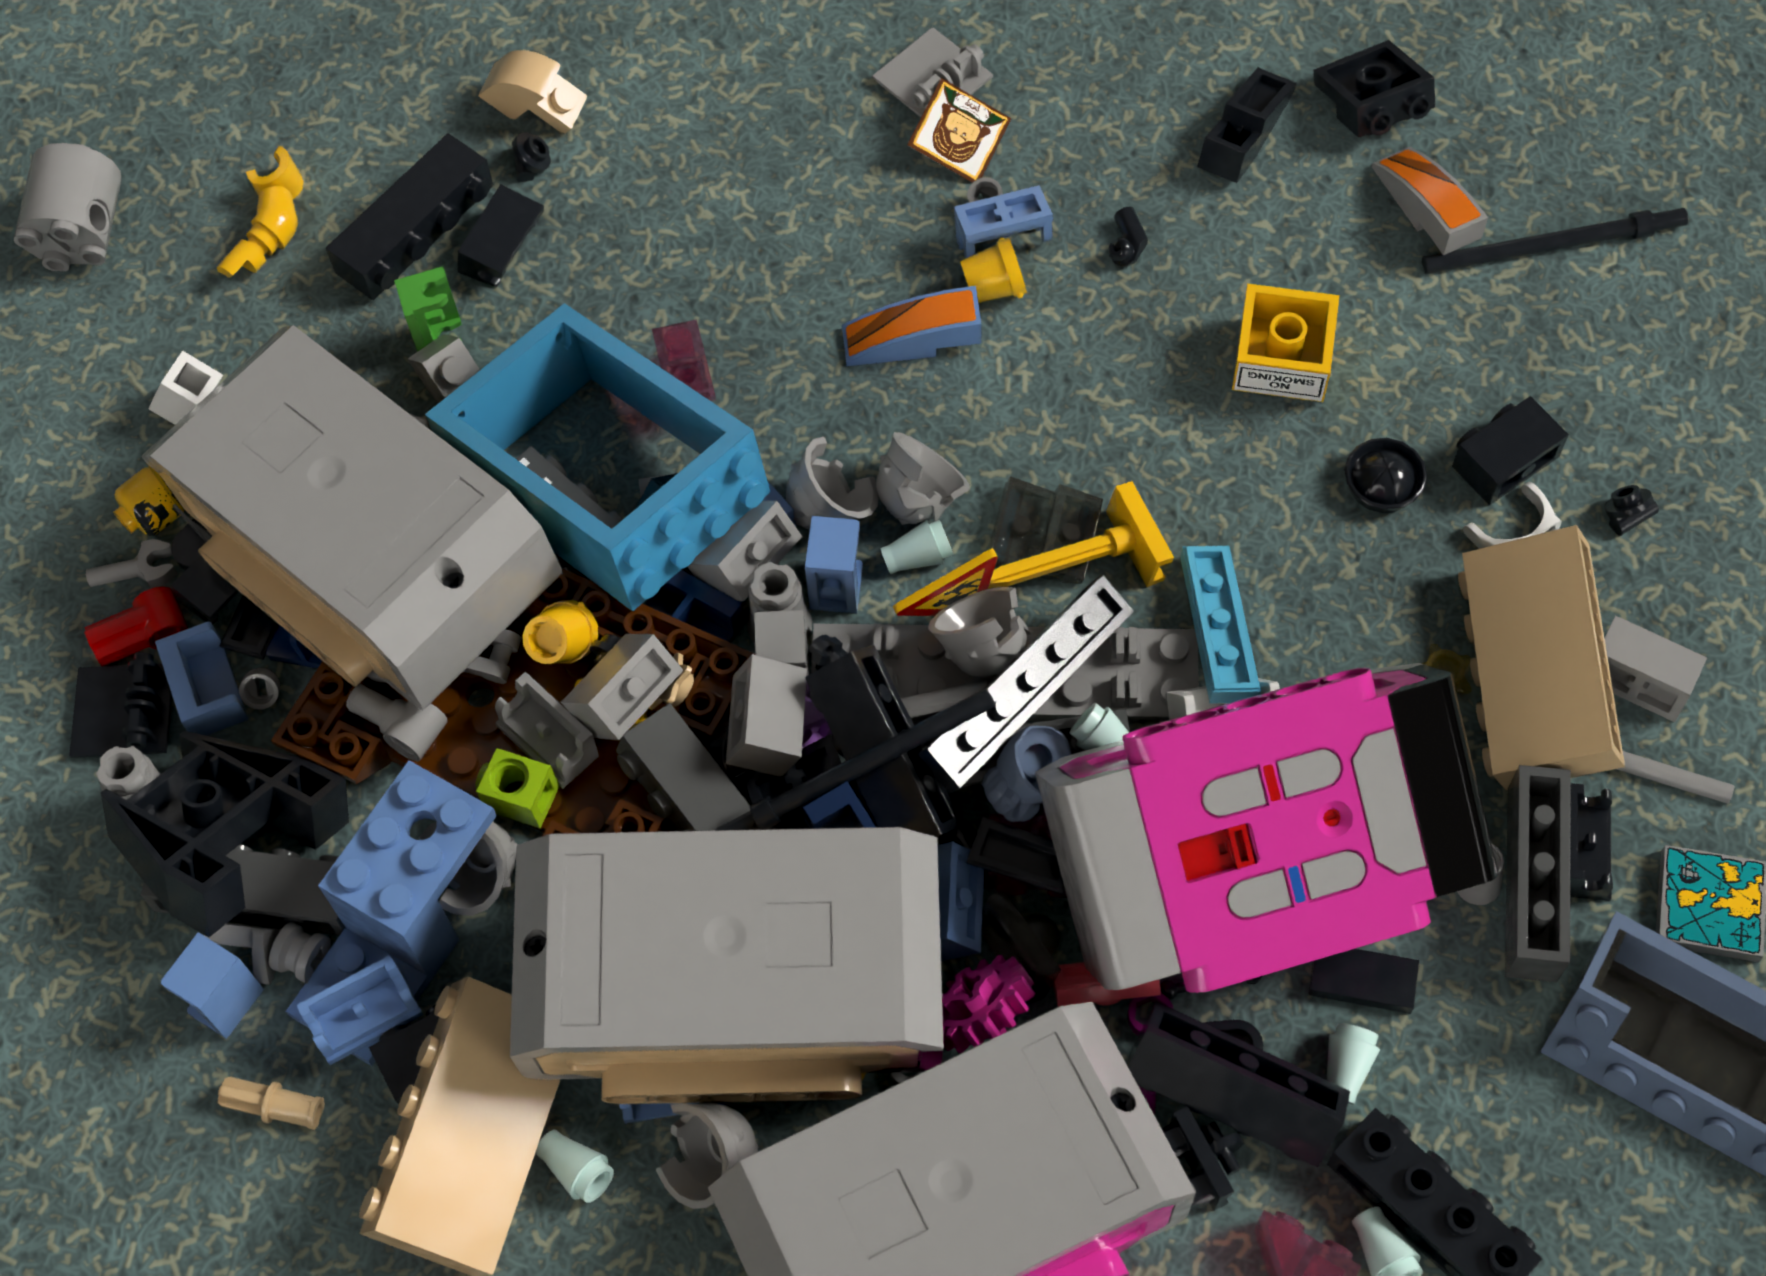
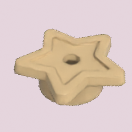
M676 653L673 658L681 666L683 672L649 707L650 710H653L662 702L665 704L671 703L673 707H676L690 693L694 683V676L691 673L692 667L683 665L682 654Z

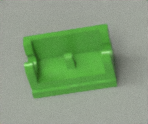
M443 266L394 280L417 352L437 339L443 331H451L462 325Z

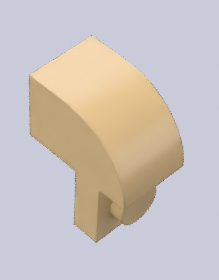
M526 50L511 51L495 62L478 95L510 119L515 120L527 110H530L564 134L572 129L587 98L586 94L557 74L561 64L547 56Z

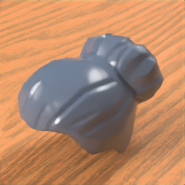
M1034 725L1023 728L1010 739L997 760V766L989 769L983 777L982 786L988 801L993 805L995 811L1003 814L1011 822H1025L1038 813L1040 804L1043 802L1035 772L1062 757L1072 755L1065 736L1052 727Z

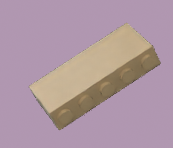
M1574 525L1462 553L1464 571L1458 573V580L1464 599L1469 600L1470 614L1464 616V624L1469 641L1475 644L1476 658L1470 659V669L1475 685L1481 688L1482 702L1476 704V713L1482 731H1487L1489 747L1482 749V758L1488 776H1494L1503 788L1508 790V786L1519 765L1571 770V778L1625 767L1590 546L1578 526Z
M469 976L453 983L451 987L446 986L443 989L434 1010V1014L439 1017L433 1036L428 1035L424 1039L417 1054L416 1064L421 1066L415 1085L410 1084L406 1088L398 1106L397 1114L403 1117L396 1136L391 1135L387 1139L379 1157L378 1164L384 1167L376 1188L371 1187L368 1190L359 1212V1217L364 1219L359 1234L470 1276H491L494 1274L561 1080L524 1077L510 1058L512 994Z

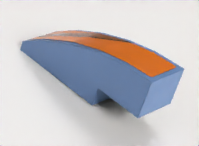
M976 286L948 289L916 296L881 307L843 324L842 332L846 366L936 357V348L981 344V318Z

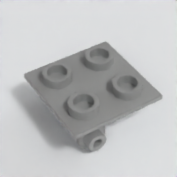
M932 27L872 75V79L918 116L922 117L941 78L972 95L992 79L993 74L981 65L984 53L976 44L970 47L965 45L960 49Z

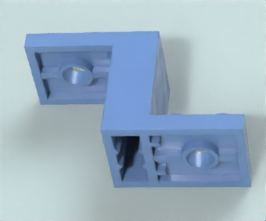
M409 760L318 885L345 926V929L315 969L308 983H305L286 1010V1013L291 1018L308 1027L296 1007L297 1004L388 955L392 956L416 1001L420 998L459 941L438 899L497 816L494 808ZM432 819L437 822L436 830L429 838L415 840L410 837V830L417 821ZM379 1039L352 1053V1055L372 1066L375 1063V1059L369 1047L378 1043Z

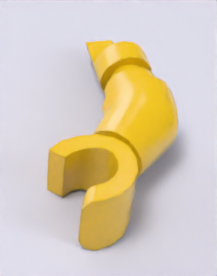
M278 146L274 152V157L279 164L274 172L262 177L255 170L246 171L248 180L259 196L257 214L251 220L252 228L246 234L248 240L241 239L216 268L218 272L229 278L241 266L253 273H257L266 262L264 255H272L278 248L284 249L295 234L298 220L293 199L302 191L304 181L288 151L282 146Z

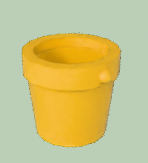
M1001 237L996 242V245L960 261L967 286H976L978 303L1009 296L1022 298L1024 294H1027L1010 238L1005 239Z
M560 600L546 606L539 615L529 621L522 635L523 645L527 654L534 661L541 664L573 663L587 657L591 653L589 648L598 639V624L593 613L585 606L584 602Z

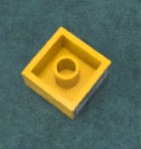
M1247 283L1232 390L1324 402L1331 373L1340 295Z

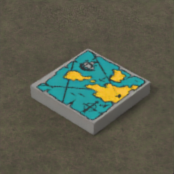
M1665 845L1661 850L1656 933L1690 951L1759 962L1764 955L1766 861Z

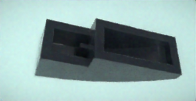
M1257 68L1227 101L1221 120L1205 137L1197 167L1237 183L1256 158L1287 106L1297 83Z

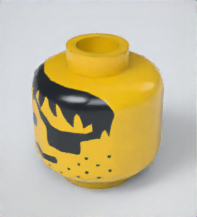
M150 467L141 469L115 491V500L120 507L113 511V513L131 534L139 529L145 535L154 536L180 517L173 507L178 501L159 472Z

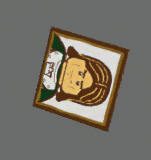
M941 78L907 146L973 183L983 177L1012 118Z

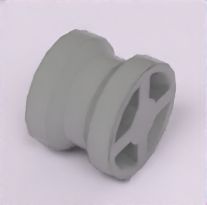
M289 922L281 929L273 942L269 955V966L280 973L289 970L295 973L299 981L308 983L313 972L330 950L331 939L321 933L307 934L301 925Z

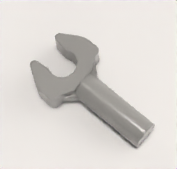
M157 539L142 541L138 555L134 559L86 569L87 582L90 587L139 577L145 580L150 588L163 586L178 574L172 564H163L157 567H152L151 565L158 558L172 556L171 545Z

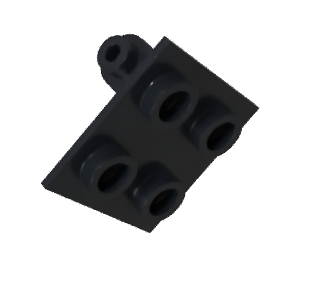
M145 652L134 654V660L130 661L128 665L78 667L69 753L71 758L102 756L106 751L115 746L120 748L134 746L142 754L167 753L172 693L163 665L153 662L154 656Z

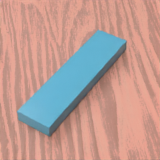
M1183 546L1180 559L1209 703H1232L1260 695L1261 688L1230 547Z

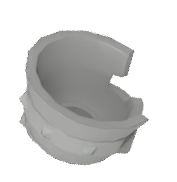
M894 432L889 451L886 455L880 456L881 464L876 480V490L879 499L894 517L898 518L902 525L908 523L918 524L930 519L934 521L939 520L954 499L970 490V484L952 464L927 445L901 432Z
M824 436L813 439L806 447L801 459L797 463L791 464V471L786 484V501L794 509L793 519L796 521V525L803 526L805 529H810L812 516L857 520L872 515L878 507L879 496L874 477L855 480V489L850 491L848 483L841 473L843 464L837 459L829 462L817 458L824 455L827 445Z
M1013 587L991 588L968 595L939 611L930 620L928 630L943 646L946 652L945 658L950 659L963 672L977 677L999 674L1028 645L1026 635L1031 634L1020 615H1015L1014 609L1018 607L1016 588Z
M494 821L491 823L455 874L449 885L456 890L446 888L439 901L442 909L454 915L472 916L488 910L499 897L501 890L511 886V877L516 860V845L518 844L500 824ZM437 822L430 824L419 838L424 840L432 836L436 830Z
M716 1102L671 1104L673 1113L682 1115L677 1122L672 1124L671 1134L677 1137L680 1151L686 1161L680 1163L673 1156L655 1170L665 1189L679 1203L692 1209L708 1208L714 1204L708 1187L740 1160L758 1152L753 1129L745 1117L730 1106L721 1105Z

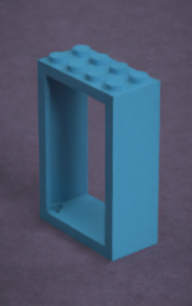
M565 303L425 414L429 426L435 434L505 486L542 526L555 554L631 611H634L645 600L653 597L667 581L682 568L689 566L696 556L717 538L724 536L733 524L748 511L757 507L771 492L753 429ZM591 379L700 454L612 529L504 451Z

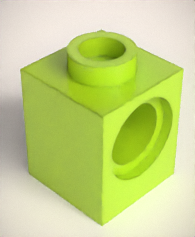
M496 748L490 763L486 762L482 765L476 779L477 795L482 802L493 807L496 814L540 829L560 787L551 765ZM515 781H524L519 790L512 793L504 792L509 784Z

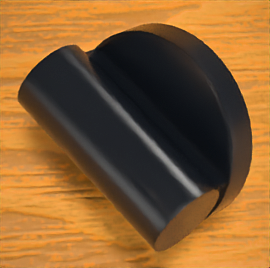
M522 132L512 141L516 175L519 182L531 181L534 179V174L542 173L549 168L551 164L549 148L542 138L531 133Z
M1637 485L1625 486L1614 491L1611 499L1605 504L1606 513L1610 518L1609 526L1618 536H1622L1659 512L1658 505L1654 501L1651 491L1639 489Z

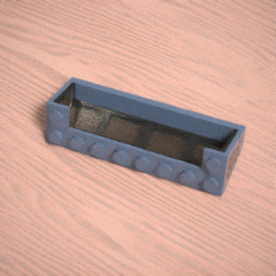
M1616 911L1598 940L1540 1052L1766 1177V991Z

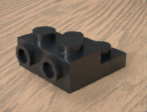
M1390 40L1313 70L1314 85L1336 103L1337 119L1358 138L1372 134L1382 135L1391 128L1392 124L1402 120L1422 119L1432 108H1435L1434 77Z

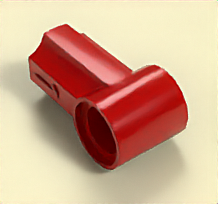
M154 587L145 590L134 599L133 607L84 627V633L89 646L101 666L108 665L147 647L157 650L155 641L188 629L172 589L168 587Z

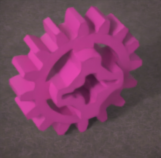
M998 955L991 964H988L985 959L980 960L977 969L972 971L970 967L965 968L954 976L956 981L949 980L946 983L948 991L942 994L943 1047L947 1051L955 1048L958 1053H963L970 1044L975 1048L983 1044L987 1038L991 1040L1006 1033V1027L1013 1028L1017 1025L1013 1018L1017 1014L1028 1011L1029 1007L1025 1001L1033 998L1035 992L1031 988L1034 981L1015 957L1005 960L1002 955Z

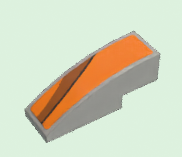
M1408 147L1372 163L1371 167L1417 231L1425 229L1443 255L1482 238L1488 216L1451 174L1424 153Z

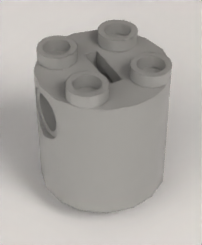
M56 143L38 148L30 162L14 234L15 244L34 256L43 259L42 265L51 271H68L70 264L102 265L106 259L121 185L120 169L102 153L81 144Z

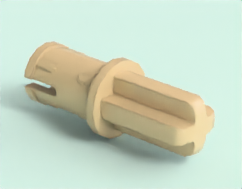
M231 1076L224 1079L218 1091V1104L221 1107L261 1116V1120L264 1123H271L274 1119L305 1126L312 1130L318 1127L325 1104L323 1097H313L282 1089V1085L279 1082H272L269 1086Z

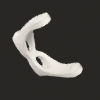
M1527 482L1521 487L1522 493L1537 507L1541 516V523L1534 532L1514 539H1494L1486 535L1474 523L1464 526L1463 531L1481 549L1558 530L1562 521L1555 515L1543 492L1534 483Z

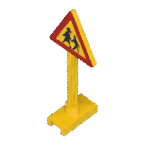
M1133 481L1115 486L1106 510L1114 527L1105 530L1103 535L1012 562L995 569L998 556L993 548L989 549L894 604L893 609L897 616H935L953 602L986 589L1008 587L1107 555L1116 557L1125 553L1130 555L1146 587L1164 581L1165 575L1160 566L1172 563L1174 556Z

